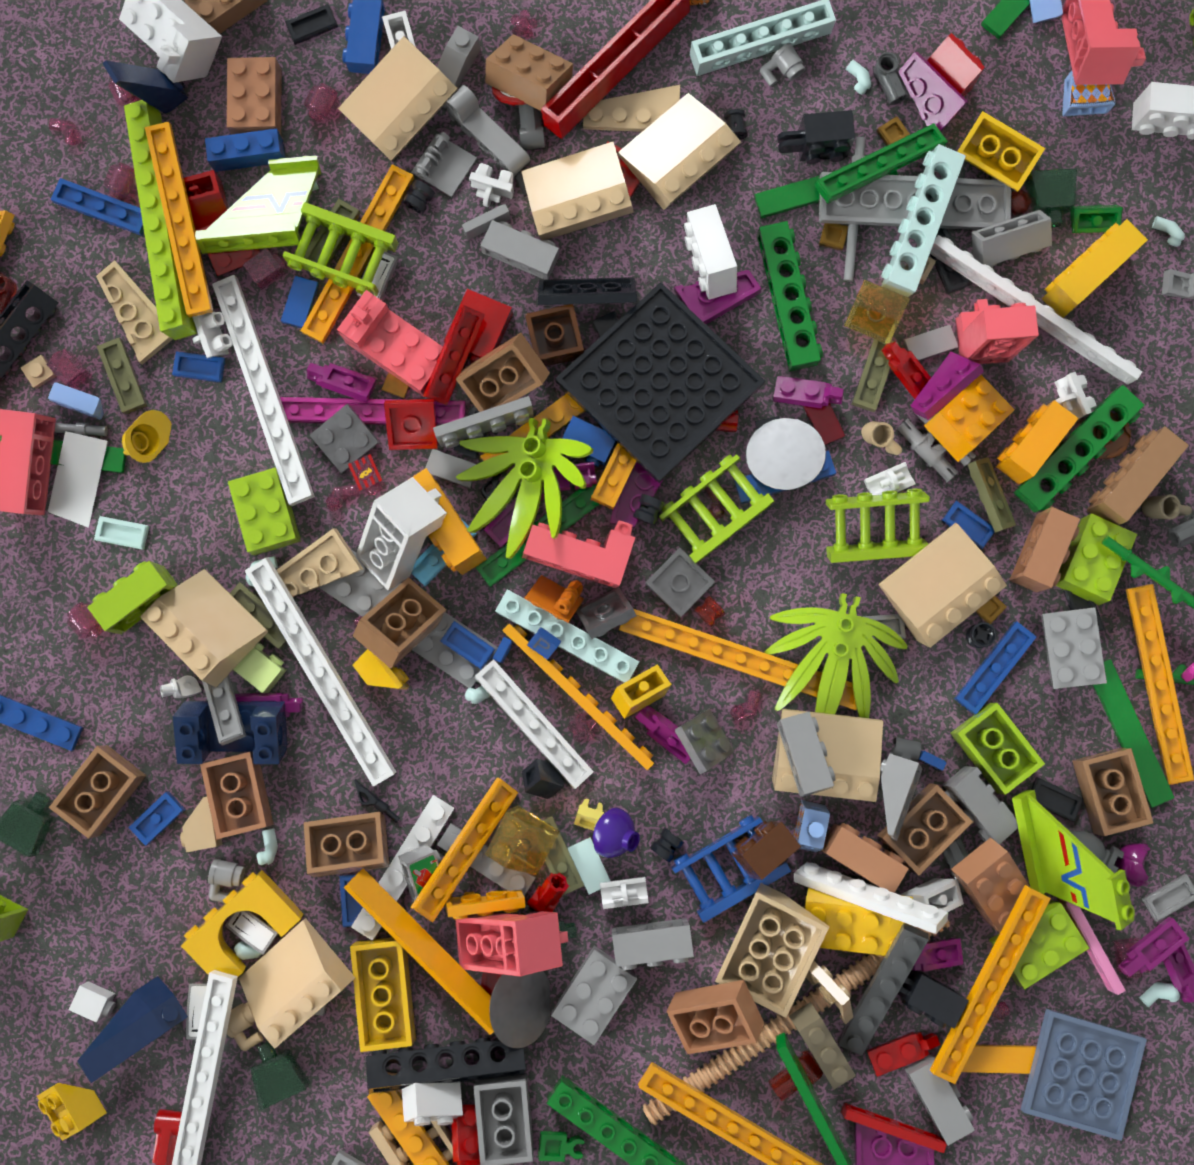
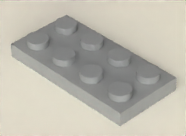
M527 396L433 427L440 447L452 448L460 444L459 441L468 438H481L483 433L493 431V433L501 432L507 428V425L516 423V425L529 422V418L534 417L530 398Z

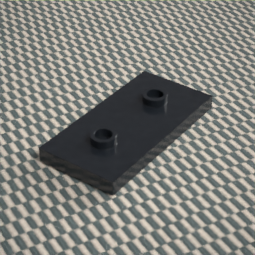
M634 277L539 280L538 305L637 302Z

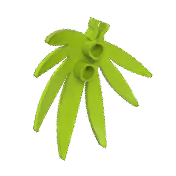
M529 418L530 431L526 438L494 436L459 442L463 447L477 452L490 454L505 453L485 460L458 474L456 478L462 482L477 481L495 476L515 464V467L493 491L467 529L468 532L475 533L495 519L510 502L521 482L508 536L506 558L508 559L514 557L532 528L540 505L543 481L551 537L553 539L558 537L562 518V499L559 484L553 470L555 466L572 484L583 489L587 486L579 469L563 457V455L582 458L592 454L593 448L576 440L548 439L547 432L551 426V422L548 419L542 418V424L537 429L538 421L534 418Z
M844 593L839 596L840 607L838 611L808 607L773 614L769 617L772 621L786 624L815 623V625L786 635L764 651L766 654L785 652L802 646L818 636L821 637V640L803 658L789 678L776 703L775 710H781L802 691L819 668L827 653L828 656L819 684L815 712L835 715L842 698L849 659H851L852 683L858 717L869 718L871 705L870 680L861 647H865L875 664L892 682L898 683V675L890 657L872 636L882 643L897 649H907V644L888 626L870 618L857 616L856 607L859 605L861 597L856 596L853 598V603L849 606L847 614V594Z

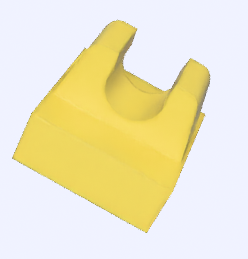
M584 799L583 803L579 806L574 825L594 831L597 821L604 814L602 812L603 805L598 803L597 808L592 809L588 807L589 799Z

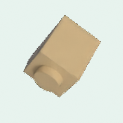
M203 797L182 827L183 832H181L180 839L186 852L223 845L222 838L216 839L208 799Z

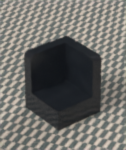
M536 759L522 771L525 793L550 799L564 787L562 775L550 762Z

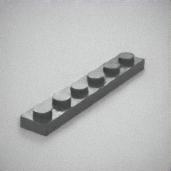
M903 923L855 1008L853 1018L846 1024L841 1033L838 1046L863 1055L929 940L928 933Z

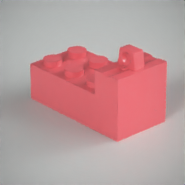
M1066 0L1064 3L1062 23L1075 85L1124 84L1131 67L1142 66L1145 62L1146 56L1144 48H1141L1140 42L1137 39V29H1118V23L1114 20L1113 15L1114 5L1110 0Z
M366 290L337 331L345 343L423 396L443 346L390 311L385 302Z
M979 299L974 303V312H961L955 319L959 355L978 364L1009 362L1039 336L1035 305L1026 306V303H1016L1010 307L1001 308L1000 305L988 306L987 299Z
M0 409V436H2L0 441V511L31 515L45 514L56 418L36 413Z
M619 520L614 530L611 529L607 534L603 548L600 547L601 543L598 541L586 539L584 542L576 539L577 535L568 531H562L556 539H553L549 525L539 523L538 526L532 525L522 558L617 588L621 584L635 541V537L631 536L633 525Z
M537 912L527 915L493 913L489 916L471 914L465 919H455L459 965L464 970L521 977L563 966L561 944L568 942V932L559 931L557 912Z

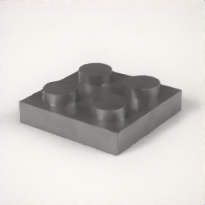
M349 404L342 407L310 434V437L341 473L349 468V463L353 465L356 460L361 459L380 443Z
M680 547L645 582L680 618L715 583Z
M619 587L582 605L576 611L591 639L603 636L612 628L623 625L636 616L633 607Z
M710 709L675 729L699 774L708 771L735 752Z

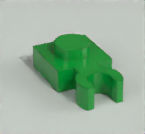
M540 1131L538 1159L539 1161L565 1162V1154H570L574 1159L583 1158V1153L573 1149L577 1144H584V1139L581 1136H573L567 1140L566 1132Z

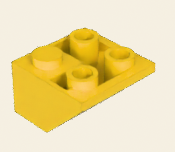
M368 649L352 665L367 685L402 690L409 688V685L406 683L409 678L401 668H389Z
M57 1083L37 1095L39 1109L43 1114H47L52 1123L51 1129L55 1136L60 1137L62 1141L80 1132L107 1113L94 1090Z

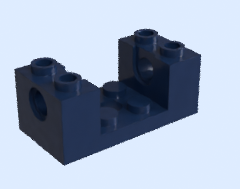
M184 701L173 715L177 764H203L210 752H253L254 764H280L288 745L285 701H237L246 737L223 746L219 744L208 701Z

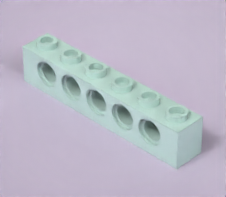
M829 0L817 1L692 41L689 55L696 75L700 76L778 51L788 43H791L793 46L831 34L836 18Z
M940 144L933 151H928L923 161V165L926 166L923 174L920 173L916 180L915 188L918 189L915 196H912L907 204L906 210L909 213L899 226L898 232L901 234L899 240L894 242L890 250L892 259L890 264H886L881 277L884 280L881 287L906 297L916 292L966 155ZM934 171L941 175L942 180L935 177ZM925 194L931 195L933 202L928 201ZM917 216H921L924 219L925 225L918 222ZM909 238L915 240L917 248L910 245ZM900 261L906 262L909 269L904 270L901 267Z
M508 589L495 610L497 614L534 634L540 627L544 628L561 641L558 646L559 648L623 683L630 680L639 663L636 659L597 638L591 639L585 631L564 620L557 619L553 614L534 606L530 601Z

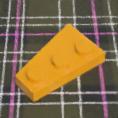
M521 890L490 891L486 893V896H481L475 892H465L461 897H452L451 895L445 904L448 917H453V919H465L471 914L489 916L495 911L503 910L505 913H514L519 911V908H525V897Z

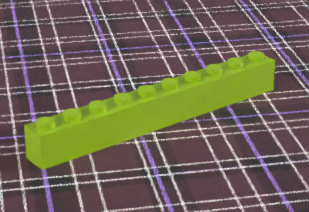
M140 100L124 105L160 332L174 340L197 334V329L193 317L189 318L186 315L145 131L147 126L162 123L161 112Z

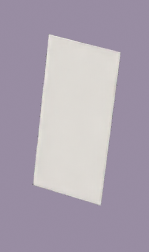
M65 431L59 458V464L62 465L57 467L48 508L49 513L89 528L108 441Z

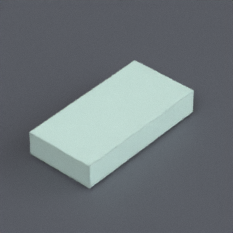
M100 516L94 540L144 550L149 526Z
M591 837L568 847V851L588 894L600 890L601 882L611 881L599 855L594 849Z

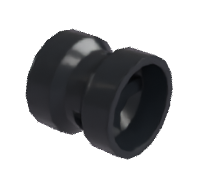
M415 180L411 186L412 191L406 194L402 201L408 208L422 215L427 209V201H431L434 198L435 192L427 184Z
M642 494L639 500V509L635 510L633 518L656 526L658 512L663 509L665 503L654 497Z
M986 622L974 624L966 632L967 642L974 648L991 646L997 637L995 628Z
M664 827L660 833V839L654 841L650 849L670 863L674 858L675 850L680 849L685 842Z

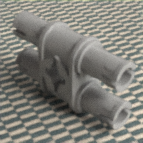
M915 414L924 424H926L933 418L931 417L929 420H927ZM906 419L896 429L909 441L911 450H914L927 463V467H933L946 483L959 472L943 457L945 455L944 452L947 450L940 443L937 446L931 447L936 438L930 432L922 434L909 419ZM969 452L960 462L963 466H966L976 455Z

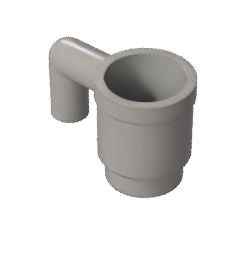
M791 43L781 47L772 56V59L760 68V74L770 87L778 82L771 72L776 67L779 68L784 77H787L789 81L795 80L805 71L803 61Z
M215 858L208 875V883L210 884L209 899L223 902L222 900L229 893L221 892V885L240 887L244 879L245 867L239 866L238 863Z

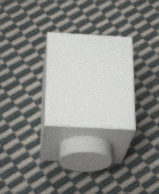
M86 982L79 986L69 1010L94 1022H98L105 1018V1016L109 1017L116 1004L113 1002L115 993L91 982Z

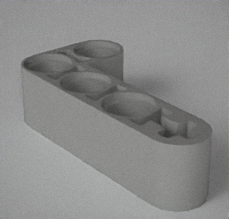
M462 85L445 102L450 119L460 124V129L469 137L472 136L477 141L476 144L483 151L489 152L494 157L493 160L503 170L512 172L515 177L531 161L526 151L479 108L476 96L468 87Z

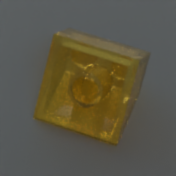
M864 280L844 326L886 344L890 343L910 298Z
M517 805L506 811L485 855L507 869L538 875L560 831Z

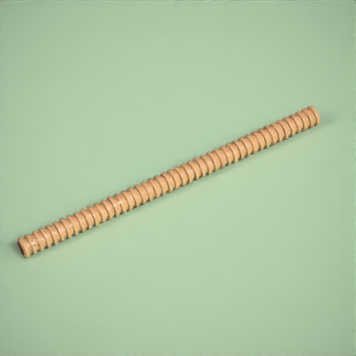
M948 920L947 923L939 930L940 933L943 931V928H944V927H946V928L950 927V924H949L950 922H949V920ZM912 926L914 928H917L921 931L928 933L929 940L930 936L935 937L937 935L926 930L920 929L918 927ZM869 954L867 957L862 956L861 961H855L856 964L854 966L852 964L849 965L848 970L843 969V973L841 975L837 973L835 975L836 978L832 980L837 986L842 984L851 994L850 990H857L859 984L863 986L865 980H871L870 977L875 975L885 956ZM816 987L817 991L814 993L812 991L809 992L810 995L808 997L803 996L801 1002L797 1000V1004L795 1006L792 1005L786 1018L776 1014L777 1018L769 1019L770 1022L768 1024L765 1022L757 1043L730 1047L728 1051L726 1049L723 1050L722 1055L717 1054L715 1060L711 1058L709 1064L704 1063L703 1068H696L697 1072H691L688 1078L686 1076L683 1077V1081L704 1093L705 1088H712L711 1084L714 1083L716 1085L718 1084L717 1080H724V1076L726 1074L731 1075L732 1070L737 1071L739 1065L743 1067L745 1061L750 1062L752 1061L751 1057H758L757 1053L760 1051L762 1053L765 1052L764 1049L766 1047L771 1048L773 1042L776 1044L777 1035L784 1032L790 1035L791 1030L794 1029L796 1031L797 1029L789 1015L810 1002L817 1012L821 1011L822 1013L825 1011V1007L830 1008L831 1006L824 1000L819 987ZM658 1099L649 1100L650 1103L648 1105L646 1103L643 1104L645 1115L651 1124L654 1125L658 1124V1120L663 1121L665 1115L670 1116L671 1111H677Z

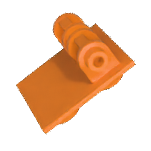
M541 575L524 599L530 601L534 606L553 614L557 619L569 623L584 598L580 597L583 585L580 581L573 580L567 588H564Z

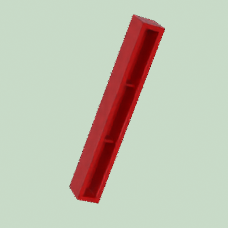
M650 0L541 108L544 126L563 139L690 12V0Z

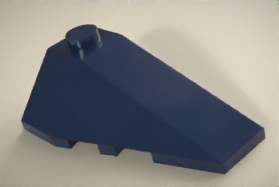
M108 60L102 63L116 85L165 114L175 109L188 98L183 90L185 88L182 81L173 83L159 69Z
M157 976L134 991L77 1062L89 1082L92 1083L188 1016L175 995Z

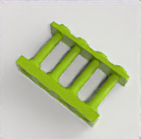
M304 202L300 211L307 225L295 254L286 251L283 253V258L288 263L287 266L296 271L307 270L312 276L324 280L326 277L333 280L334 284L343 288H347V286L356 288V292L362 295L367 290L377 296L379 291L372 281L384 252L388 250L396 252L399 244L396 236ZM321 225L327 227L330 232L316 263L305 259L304 256L316 227ZM346 234L351 236L352 242L340 271L327 267L338 237ZM368 242L373 244L375 250L363 279H359L349 274L361 244Z
M731 454L725 457L719 463L721 466L714 473L712 470L705 473L700 478L701 483L695 488L692 485L680 494L682 497L675 504L673 501L669 502L661 510L663 513L659 516L660 519L665 521L670 517L692 545L693 553L689 556L695 563L700 562L775 503L769 494L765 496L762 493L759 494L739 470L736 464L741 459L737 454L734 457ZM727 471L751 499L750 504L752 506L745 512L742 509H738L716 481ZM709 487L731 514L730 519L732 522L726 527L723 524L719 525L697 497L705 488ZM688 502L712 531L711 535L713 537L707 542H704L703 539L700 541L678 513V510Z
M914 488L908 489L907 493H897V491L889 490L883 491L882 495H872V493L864 492L858 493L857 497L838 494L833 495L832 499H826L827 507L830 510H835L836 543L833 546L826 547L828 559L831 563L912 557L928 545L927 541L920 537V503L930 502V496L922 491V489ZM910 504V537L907 540L898 541L895 539V505ZM885 506V539H883V542L873 543L870 535V507ZM860 508V541L858 544L848 545L846 543L845 509Z

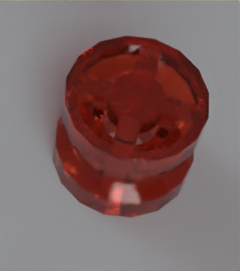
M710 596L705 599V603L702 606L694 609L697 615L709 627L715 624V620L718 617H723L726 614L721 606Z

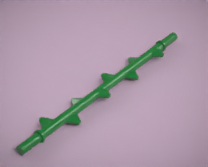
M1106 536L1101 544L1120 556L1122 561H1127L1131 564V576L1133 578L1145 574L1171 593L1174 604L1183 601L1194 609V596L1170 580V567L1165 566L1156 570L1133 554L1131 549H1126L1111 537Z

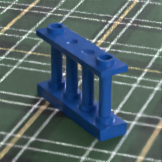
M750 815L739 822L741 826L690 856L685 853L674 860L675 865L672 866L674 873L680 870L683 871L701 903L699 905L701 909L697 913L703 923L754 894L760 883L769 885L791 872L788 864L784 861L763 880L750 878L732 855L744 876V883L736 888L730 884L715 858L713 851L724 844L730 853L736 850L734 847L736 845L734 840L736 837L745 832H748L750 837L756 833L754 831L756 826L763 822L760 817L753 818ZM704 857L723 890L721 891L723 896L716 900L709 898L690 865Z

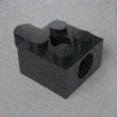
M853 111L804 114L798 131H786L778 134L779 152L782 154L799 152L800 161H806L807 164H816L824 159H830L831 162L844 160L848 157L855 141Z
M911 970L898 992V995L903 998L901 1003L906 1005L908 1009L919 1015L925 1012L924 1015L930 1018V1021L942 1028H945L947 1024L955 1029L969 1001L956 990L921 971Z

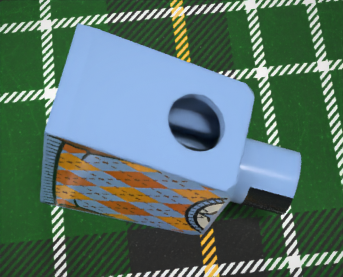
M1072 71L1066 77L1064 82L1063 116L1106 114L1115 105V98L1110 84L1075 85Z
M804 800L800 801L793 835L801 845L799 849L812 852L823 850L830 818V812L826 805Z

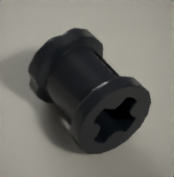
M732 109L724 113V119L739 140L744 139L748 136V132L744 127L745 111Z

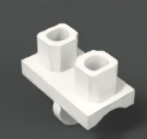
M480 163L476 172H471L469 180L471 181V187L478 189L476 196L484 198L483 206L489 207L491 201L499 203L501 196L512 199L514 195L513 173L501 170L497 180L491 178L492 167Z
M214 311L194 316L193 320L198 336L192 338L193 343L202 344L207 358L229 354L228 349L233 343L228 334H222L220 326L225 321L223 314Z
M1073 372L1055 381L1060 397L1055 401L1060 405L1063 404V407L1078 417V419L1092 413L1091 410L1097 407L1094 398L1091 396L1086 397L1083 389L1088 384L1084 375H1077L1076 372Z
M906 462L864 480L869 493H872V495H882L883 491L889 490L900 492L915 485Z
M645 877L600 883L603 909L649 903Z

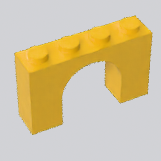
M263 870L257 875L252 872L242 881L244 887L238 892L232 890L222 900L225 904L218 910L215 907L212 908L203 917L205 922L199 928L194 925L184 934L186 940L181 947L208 975L211 971L217 970L239 977L246 968V965L236 956L223 937L224 921L233 913L239 911L257 913L281 937L301 920L303 913Z

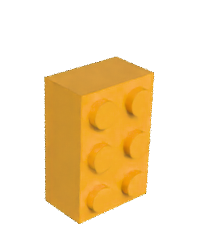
M980 375L928 421L924 427L959 462L1015 409Z
M1055 400L1048 405L1042 404L1038 410L1035 409L1027 418L1028 424L1023 429L1020 428L1013 436L1012 440L1014 442L999 454L997 459L1000 462L996 468L1019 485L1034 477L1078 420V417Z

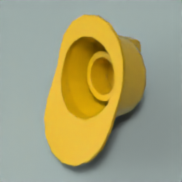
M157 410L146 411L140 415L122 436L123 453L142 463L151 462L169 443L172 425L169 418Z

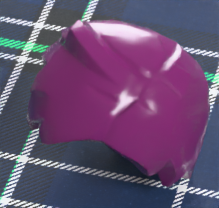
M1141 843L1123 845L1119 848V850L1124 852L1123 859L1117 858L1114 866L1118 870H1125L1126 879L1130 887L1147 886L1149 878L1143 863L1150 847L1147 844Z

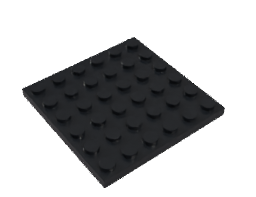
M661 282L555 378L556 383L658 483L667 477L765 383V380Z

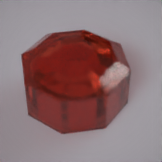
M1021 189L1018 192H1011V213L1014 215L1025 213L1032 203L1029 193Z

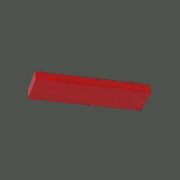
M463 304L460 305L424 391V397L435 399L436 402L448 405L457 383L456 378L463 369L485 314Z
M847 1103L842 1106L841 1114L847 1120L941 1153L945 1152L947 1144L939 1135Z

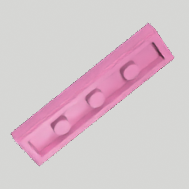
M1059 899V902L1063 905L1087 943L1089 949L1086 951L1107 990L1117 995L1126 991L1081 908Z

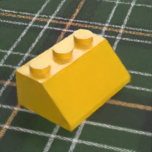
M982 111L957 152L966 155L965 161L1018 192L1045 148Z

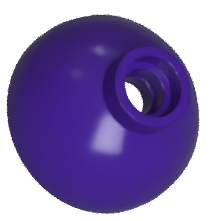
M618 807L605 812L597 821L593 832L594 849L598 855L606 858L621 856L626 851L632 852L637 848L640 841V835L638 832H635L632 818L626 811Z

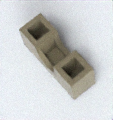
M811 1002L789 1015L834 1090L856 1076Z

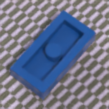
M168 791L128 828L147 846L186 809Z

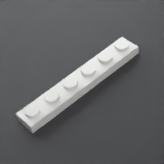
M494 659L474 676L573 789H576L593 773V770Z
M435 795L431 797L379 881V884L396 901L399 900L407 887L398 856L425 844L431 848L455 809ZM362 908L351 928L372 941L382 927L364 908Z
M806 862L794 873V882L934 934H937L948 921V912L938 909L933 905L915 901L908 896H901L885 888L865 883L863 880L842 875L838 871H831L820 867L815 863Z

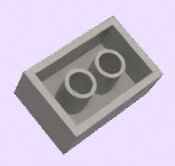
M1087 608L1042 614L1041 618L1052 689L1107 683L1096 609Z
M687 918L612 928L616 967L621 966L622 970L635 969L637 964L647 963L648 967L660 966L666 960H673V963H684L689 961V957H694L690 925Z
M594 945L552 1009L551 1016L595 1045L636 982L637 975L631 970H622L621 966L616 967L615 959Z
M527 1073L524 1075L476 1080L474 1083L480 1165L533 1162L534 1143Z

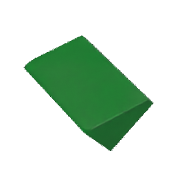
M1119 205L1070 206L1072 233L1106 232L1115 223L1120 226L1123 207Z

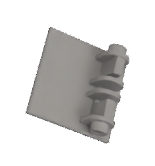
M442 132L440 135H435L411 173L452 198L477 160V157L450 142V137Z

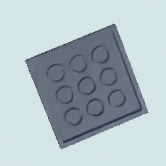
M1046 1009L1020 1110L1026 1114L1122 1141L1147 1039L1129 1032Z

